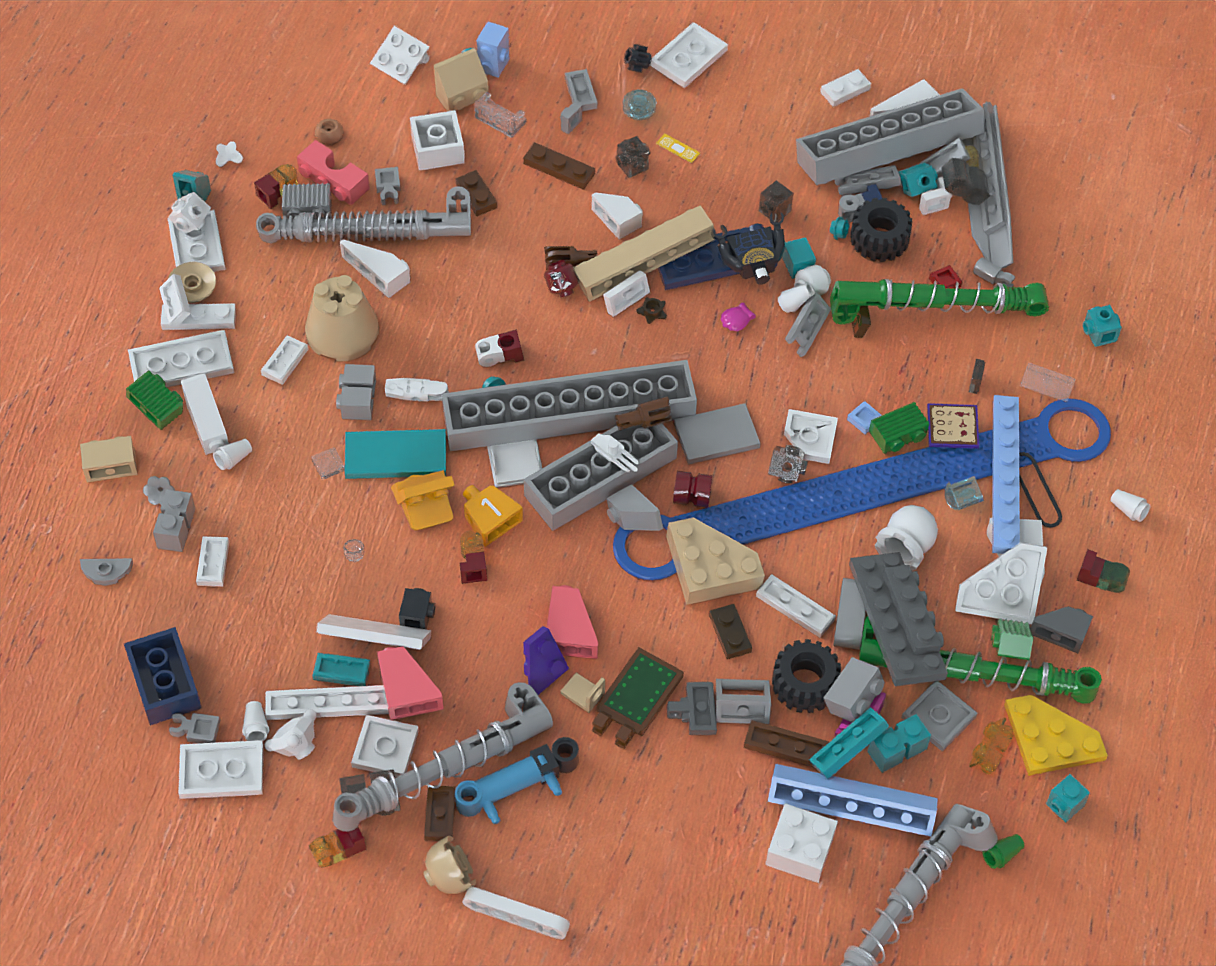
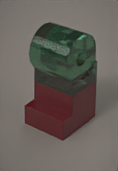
M1087 549L1077 581L1115 593L1123 592L1130 575V569L1122 563L1110 562L1097 557V552Z

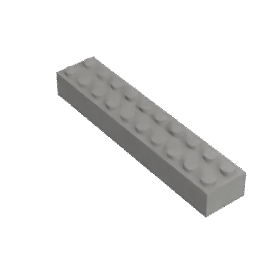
M688 360L443 393L442 404L450 451L611 429L617 426L616 421L618 420L615 419V415L634 411L638 404L663 397L669 398L670 415L672 420L696 415L697 398Z

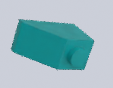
M189 170L173 173L177 199L195 192L206 202L211 191L208 175Z

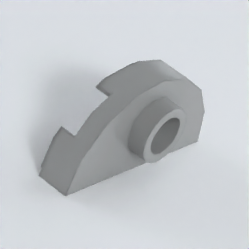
M132 558L80 559V565L83 574L92 580L94 584L107 586L118 583L119 579L129 574L132 569L133 560Z

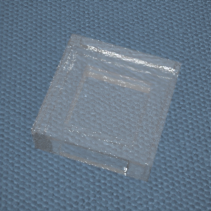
M335 447L311 456L312 462L322 480L345 471V466Z

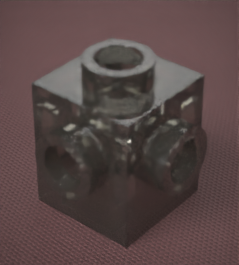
M638 136L624 140L617 145L616 162L628 178L648 170L650 149L646 143H642Z
M786 445L785 448L776 446L773 450L768 474L777 476L779 481L785 483L798 481L800 475L805 476L808 461L804 460L806 453L800 452L799 447Z

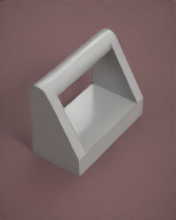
M716 679V722L750 723L753 720L764 724L770 723L771 696L769 680ZM722 689L761 690L763 695L722 694Z

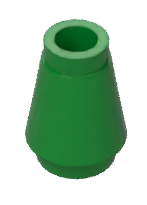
M1018 834L997 840V843L991 849L982 852L983 858L991 868H1003L1014 856L1024 849V841Z

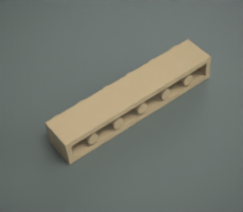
M701 205L690 209L684 214L667 220L663 224L647 230L643 234L574 267L578 284L590 302L602 296L639 270L647 274L715 240L711 236L714 225Z

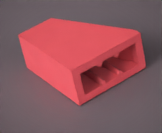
M567 585L560 587L552 586L547 628H549L562 655L597 659L598 640L579 589Z
M403 646L387 647L382 651H377L390 720L443 710L441 691Z

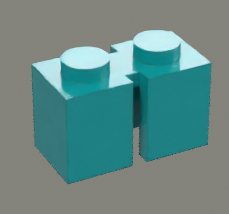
M915 714L896 724L895 730L892 727L886 729L869 744L867 752L881 773L902 763L904 757L908 760L927 750L931 734L918 715Z

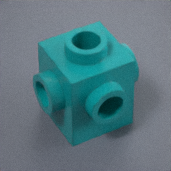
M1111 305L1096 306L1088 310L1085 321H1083V330L1086 335H1089L1094 347L1117 342L1122 327L1120 325V318L1117 313H1114Z

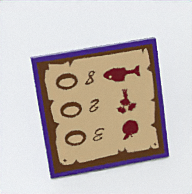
M927 403L929 447L979 449L977 405Z

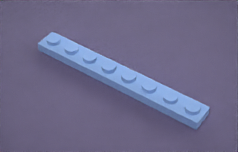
M994 395L992 553L1004 554L1020 543L1019 397Z

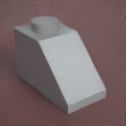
M632 484L606 498L609 508L607 509L609 519L613 523H617L624 530L660 531L663 529L659 509Z

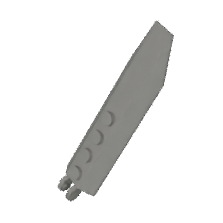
M987 101L983 104L984 133L962 140L971 158L963 164L972 236L984 258L1004 269L1013 264L1011 213L997 105L993 106Z

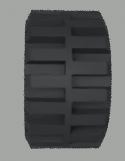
M873 198L872 202L868 200L863 202V206L859 205L854 213L850 235L851 243L855 246L856 252H862L861 256L864 258L870 257L872 261L879 259L880 262H885L886 259L892 261L895 260L896 256L900 257L903 255V251H906L908 248L912 230L910 212L905 210V206L902 204L898 205L895 200L887 201V198H882V200ZM874 228H883V229H886V230H888V231H886V232L878 231V230H875Z
M805 639V643L797 640L794 641L793 646L790 644L784 646V651H780L775 660L772 677L773 691L775 694H778V700L781 703L787 702V708L791 710L792 707L797 708L796 712L802 713V710L814 713L815 708L818 711L823 710L826 704L824 697L841 674V664L837 663L838 656L836 653L831 654L832 649L828 646L822 647V642L816 641V644L811 643V639ZM803 669L810 670L816 673L820 680L813 683H805L795 678L793 673Z

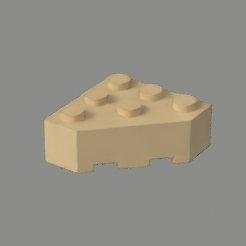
M695 518L670 522L668 524L666 538L687 605L757 590L762 586L765 575L758 553Z

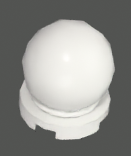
M915 505L904 506L892 514L887 527L881 529L877 534L875 548L879 554L900 552L904 564L910 565L912 571L916 570L924 558L923 554L931 549L936 541L938 534L936 520L924 507Z

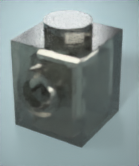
M776 180L760 193L759 212L767 218L772 213L773 221L779 222L781 220L780 212L785 217L792 211L794 193Z

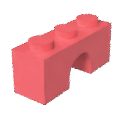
M317 140L297 156L300 174L305 178H310L317 184H330L331 193L340 201H345L352 205L370 189L368 173L351 162L343 169L333 170L332 168L335 166L333 151Z

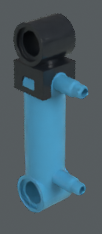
M568 737L559 738L552 745V752L549 746L545 744L530 751L529 757L476 781L467 780L461 782L455 790L458 812L463 816L472 817L479 814L483 808L491 822L498 824L500 818L493 804L496 801L538 782L542 785L548 784L555 796L561 795L562 790L557 780L559 772L570 773L577 768L579 763L578 744L575 740ZM562 753L571 754L568 758H562L559 755ZM466 796L475 797L473 801L463 800Z

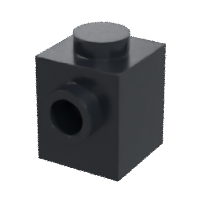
M405 588L399 612L401 626L427 629L429 618H434L436 603L432 602L431 592L421 588Z

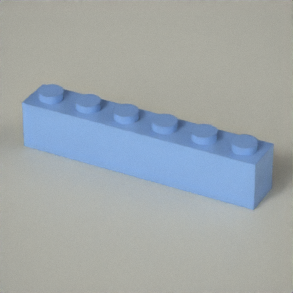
M775 764L768 802L776 804H788L804 810L926 836H932L938 798L836 776H831L827 779L821 773Z

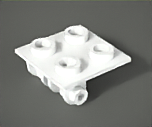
M394 26L370 64L401 83L406 84L418 64H426L428 62L429 56L427 51L430 47Z

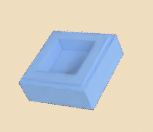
M864 401L848 414L847 420L863 434L869 432L871 420L882 415Z

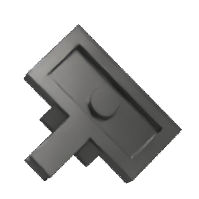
M687 682L686 697L680 698V701H668L667 718H682V722H688L689 735H716L717 724L713 683Z

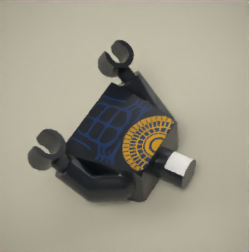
M780 212V222H774L771 213L769 221L774 225V230L769 226L729 236L727 241L724 238L727 235V228L724 225L720 226L723 233L722 236H718L715 228H713L711 236L719 242L717 247L723 263L734 272H739L744 279L755 277L757 284L767 283L770 280L768 273L776 270L775 263L781 260L785 249L784 229H781V224L784 220L783 213Z

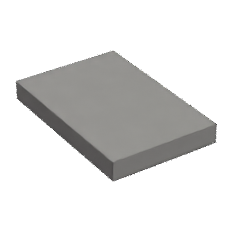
M745 403L674 419V426L688 464L760 448V441Z

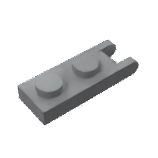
M896 166L861 171L848 177L834 180L835 184L839 186L838 192L840 195L866 192L867 186L876 184L878 189H890L901 185L900 175Z
M815 293L806 301L785 338L788 344L794 342V340L798 342L800 347L797 350V354L800 357L804 356L809 350L831 310L818 293Z

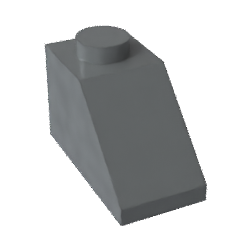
M1067 606L1036 616L1031 625L1032 635L1079 653L1093 616L1087 614L1084 610Z

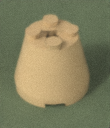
M341 275L340 277L327 279L314 287V294L305 324L307 341L312 350L319 356L322 354L327 357L336 358L337 361L353 360L370 351L371 345L376 340L377 335H379L377 316L360 286L350 276Z

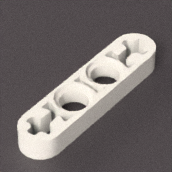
M475 887L467 889L462 901L469 909L557 939H565L570 927V922L561 916Z

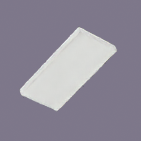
M225 330L128 350L134 382L148 370L154 375L158 374L166 383L165 387L180 385L181 380L205 373L207 379L234 373Z
M328 614L317 623L316 631L318 634L419 650L431 638V630L331 614Z

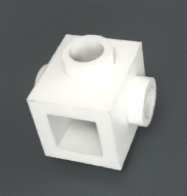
M193 192L179 198L172 205L171 209L173 211L168 219L174 223L178 230L183 231L185 234L193 230L198 231L205 224L204 218L211 207Z

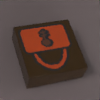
M860 306L859 312L852 322L854 337L863 338L871 325L868 306Z

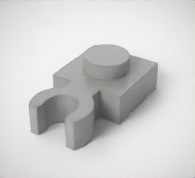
M398 167L375 169L377 193H381L382 205H386L385 200L389 197L394 199L395 204H398L397 191H400Z
M193 713L191 720L181 714L173 715L174 723H181V726L178 728L170 727L169 732L171 736L181 737L187 734L188 742L215 743L220 725L219 716Z

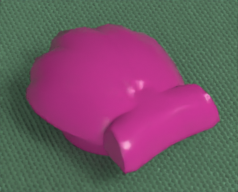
M742 302L738 307L725 310L720 320L723 322V327L731 331H739L745 328L750 320L756 318V315Z

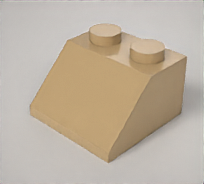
M475 48L434 65L436 97L447 112L461 110L468 105L489 97L488 80Z

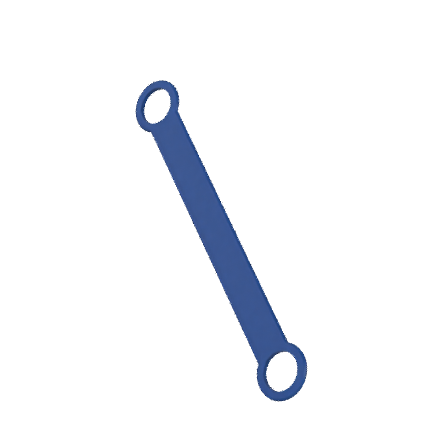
M1079 399L1054 401L1047 405L1038 417L1019 422V452L1029 453L1033 456L1036 463L1057 457L1074 462L1091 460L1104 452L1111 438V428L1106 416L1094 405ZM1073 410L1082 412L1095 422L1099 437L1092 446L1085 449L1074 450L1063 447L1052 438L1049 432L1048 424L1050 419L1062 411ZM993 429L979 433V449L926 447L670 518L660 514L662 525L667 530L670 522L695 518L744 545L992 476ZM1019 456V468L1033 464L1028 457ZM621 526L619 527L613 540V553L623 570L634 577L644 580H660L677 573L673 559L669 563L656 568L643 567L633 562L627 555L625 542L634 530H624Z

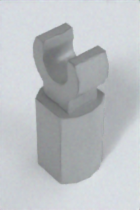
M983 257L974 266L973 273L991 284L1001 283L1006 284L1007 287H1013L1012 282L1015 276L1011 273L1003 272L1002 268Z

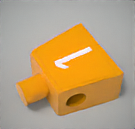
M470 485L464 490L463 496L467 500L464 504L465 518L484 547L523 521V507L495 486L490 485L480 492L474 485Z

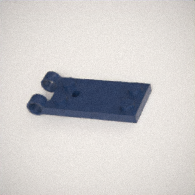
M753 224L749 227L727 231V235L724 237L725 241H727L729 236L761 229L764 226L762 224ZM713 240L658 268L665 290L740 273L734 272L723 263L717 247L719 244L718 240Z

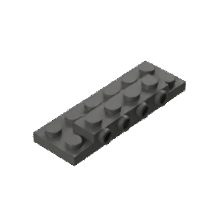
M900 552L850 558L849 567L894 686L946 680L948 672L940 654V648L944 645L943 635L941 631L936 632L934 628L936 623L933 611H928L926 608L927 595L925 591H920L918 588L919 575L917 571H912L910 565L904 564Z

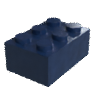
M176 627L124 643L150 725L171 719L174 714L183 715L202 708Z

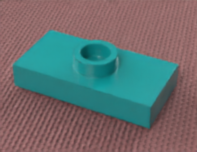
M318 653L313 671V680L366 686L371 665L370 659Z

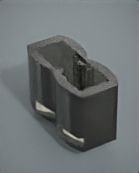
M951 158L941 167L945 190L949 194L962 197L967 203L973 205H980L990 197L987 177L983 170L971 167L964 160L958 158Z

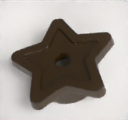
M646 297L643 306L636 309L638 314L646 317L648 324H651L655 319H666L667 317L663 311L666 302L656 298Z

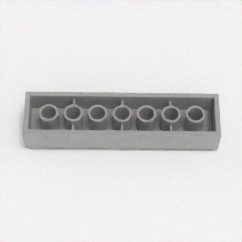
M961 88L796 139L797 163L816 185L826 184L841 177H848L854 173L867 171L883 164H890L902 158H909L918 153L949 145L958 138L963 140L983 134L984 109Z

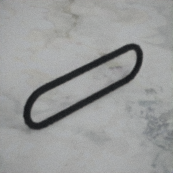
M1019 452V456H1026L1032 461L1058 514V520L1053 524L1042 520L1019 474V482L1037 519L1042 520V525L1045 527L1058 526L1062 521L1061 511L1035 459L1029 453Z

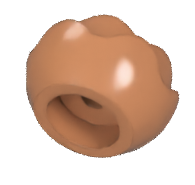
M334 119L322 120L315 128V137L318 138L320 143L327 145L337 143L341 140L342 134H344L342 125Z

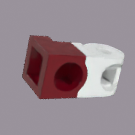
M517 329L481 339L475 344L478 362L483 367H490L498 362L501 363L513 359L515 363L524 361Z

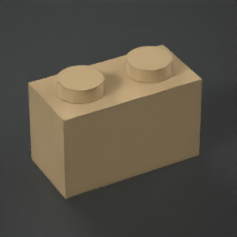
M119 436L114 439L94 440L80 444L82 468L87 483L138 475L135 448L131 436Z

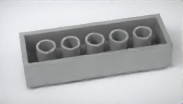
M663 424L649 428L637 425L621 431L615 426L601 435H611L624 446L628 453L637 459L638 464L636 465L623 455L625 459L637 467V472L632 471L630 468H628L630 472L623 471L615 463L608 461L598 453L591 444V441L523 479L524 496L550 529L554 531L602 503L609 496L636 483L677 458L678 441Z

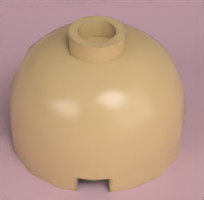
M447 836L434 844L428 851L425 860L427 870L424 871V876L431 887L436 885L444 893L458 894L466 891L469 887L475 886L476 880L474 879L470 882L468 874L474 873L460 845L458 844L454 847L450 843L454 838Z

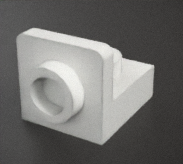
M943 177L937 178V188L935 190L922 193L919 205L922 215L949 207L952 189L949 184L945 183Z

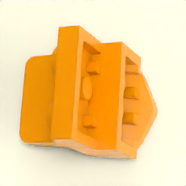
M444 470L427 475H412L404 481L397 482L391 486L398 505L401 504L411 529L415 531L449 522L453 519L447 494H449L448 490L454 486L452 476H445Z

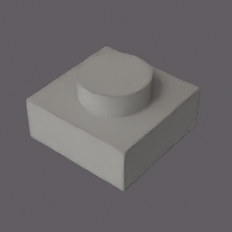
M574 101L568 108L566 107L560 115L561 131L569 134L582 121L581 104Z

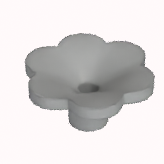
M151 476L148 479V484L143 487V493L148 496V501L153 505L159 503L162 505L166 489L175 490L170 485V480L167 477L158 478Z

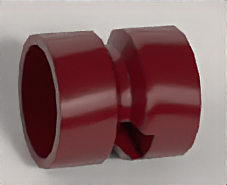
M677 471L673 503L687 505L689 502H693L694 506L708 508L713 475L699 473L696 477H693L691 472Z

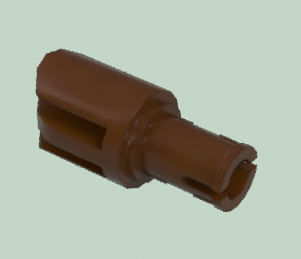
M574 246L544 247L546 270L549 264L560 260H565L566 263H571L573 267H576L580 263L598 256L596 255L598 253L597 250H576Z
M663 397L638 404L634 411L615 415V419L618 420L616 421L618 430L621 431L637 425L649 428L673 421L670 415L669 398Z

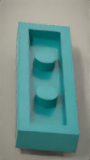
M870 707L811 757L809 761L825 778L829 779L890 726L882 716Z

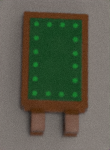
M638 647L598 703L597 712L599 714L592 723L594 726L592 732L602 736L612 720L622 726L615 736L617 739L615 745L625 749L635 733L640 736L644 735L684 677V672Z

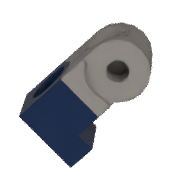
M876 184L867 186L866 192L842 196L839 201V217L853 222L854 213L859 205L863 206V202L867 200L872 202L873 198L882 200Z

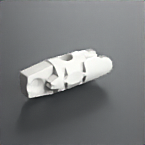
M396 378L386 379L385 395L402 400L442 401V394L449 393L447 383L431 381L430 379Z

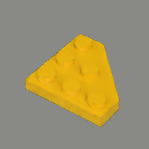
M1033 695L1005 700L1004 706L1028 776L1106 761L1107 752L1100 733Z

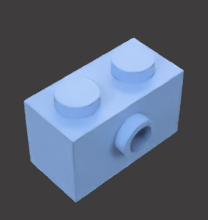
M489 21L477 38V54L487 75L499 78L510 59L509 28Z

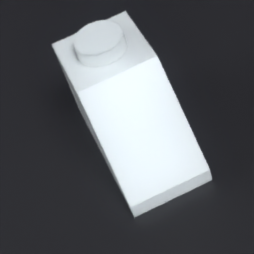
M603 193L592 194L593 212L618 239L642 227L643 211L629 197Z

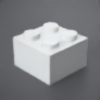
M456 111L410 117L411 136L419 171L465 163L464 144Z
M784 804L768 849L765 865L819 883L838 821Z

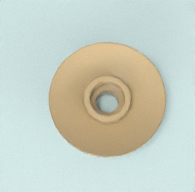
M200 262L183 263L173 269L168 277L169 279L173 274L181 276L188 303L204 300L211 295L216 286L215 273L209 266Z

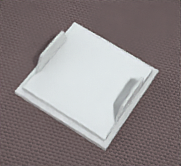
M537 439L487 446L496 488L524 484L523 479L542 469Z

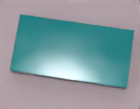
M446 429L345 432V479L410 477L412 475H427L444 470L446 476Z

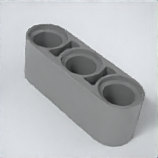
M843 578L833 646L860 650L866 609L854 579Z

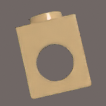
M575 673L561 690V695L590 713L605 694V679L601 678L595 685L580 674Z

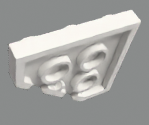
M1020 542L959 584L955 611L997 619L1001 618L1003 620L1007 619L1009 621L1012 619V621L1017 620L1018 622L1022 621L1023 623L1028 622L1032 624L1037 608L1047 547Z

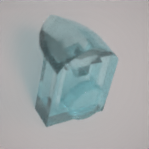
M975 476L952 485L950 482H947L944 495L946 503L954 510H960L984 501Z

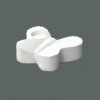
M229 142L227 145H217L216 150L219 152L216 158L217 166L222 167L228 161L242 162L243 157L236 150L235 142Z

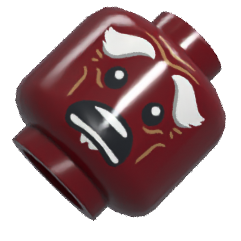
M565 260L549 264L547 266L548 269L544 273L549 292L551 294H559L560 297L573 294V289L578 285V278L573 265L566 263Z

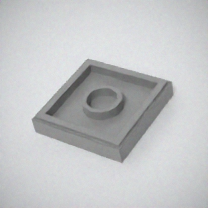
M935 681L902 714L901 718L905 720L917 714L931 734L930 742L943 752L977 717L978 713L939 681Z

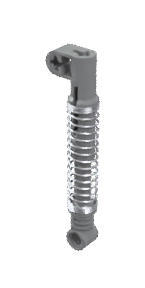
M457 186L450 189L447 193V212L429 213L427 210L419 209L416 210V213L414 210L411 213H407L406 210L400 213L397 210L396 213L392 214L389 210L388 214H385L382 210L380 214H377L374 210L372 214L366 211L362 217V213L358 211L355 218L354 213L351 211L349 218H347V214L344 211L340 218L339 213L336 211L333 219L330 212L327 213L326 219L322 212L319 213L318 219L314 212H301L298 216H295V219H293V216H289V219H287V216H283V219H281V216L264 213L256 220V228L259 237L266 243H274L281 240L282 237H284V240L290 237L291 240L294 239V236L296 239L307 243L313 241V235H317V242L320 241L319 235L325 236V242H327V235H332V241L334 242L335 235H340V241H342V236L346 234L348 241H350V234H355L356 242L358 241V234L363 235V241H365V238H370L371 241H373V238H378L380 241L381 238L385 237L386 241H388V237H393L395 241L396 237H401V240L404 237H408L409 240H411V237H416L417 240H427L432 236H471V202L469 192L465 188ZM458 199L461 200V212H457L456 208ZM267 225L275 226L271 231L263 230Z

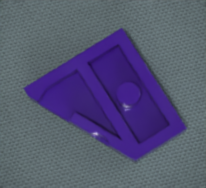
M542 626L523 642L525 655L524 674L528 676V685L539 695L564 674L569 667L549 628Z

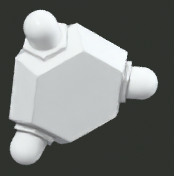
M308 709L303 717L291 719L278 729L272 739L265 742V749L288 757L295 756L298 760L306 757L315 748L312 740L315 737L313 726L316 712Z

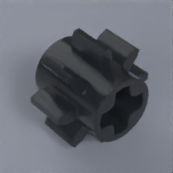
M634 44L633 48L629 47L626 50L624 63L629 65L628 70L642 73L643 69H648L652 60L651 53L647 52L648 47Z

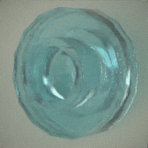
M633 90L623 98L622 108L629 118L644 120L655 113L656 100L646 90Z

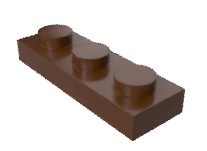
M535 142L523 157V164L583 190L595 175V168Z
M751 720L744 748L813 767L809 759L827 745L829 741Z

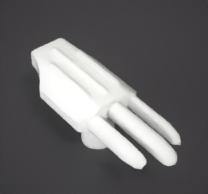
M598 433L591 440L595 450L608 461L615 463L625 472H630L628 468L637 472V467L625 459L623 455L636 465L638 464L637 459L628 453L624 446L611 435H601Z

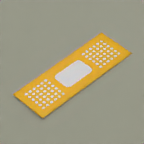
M664 134L656 142L659 146L690 163L700 154V152L667 134Z

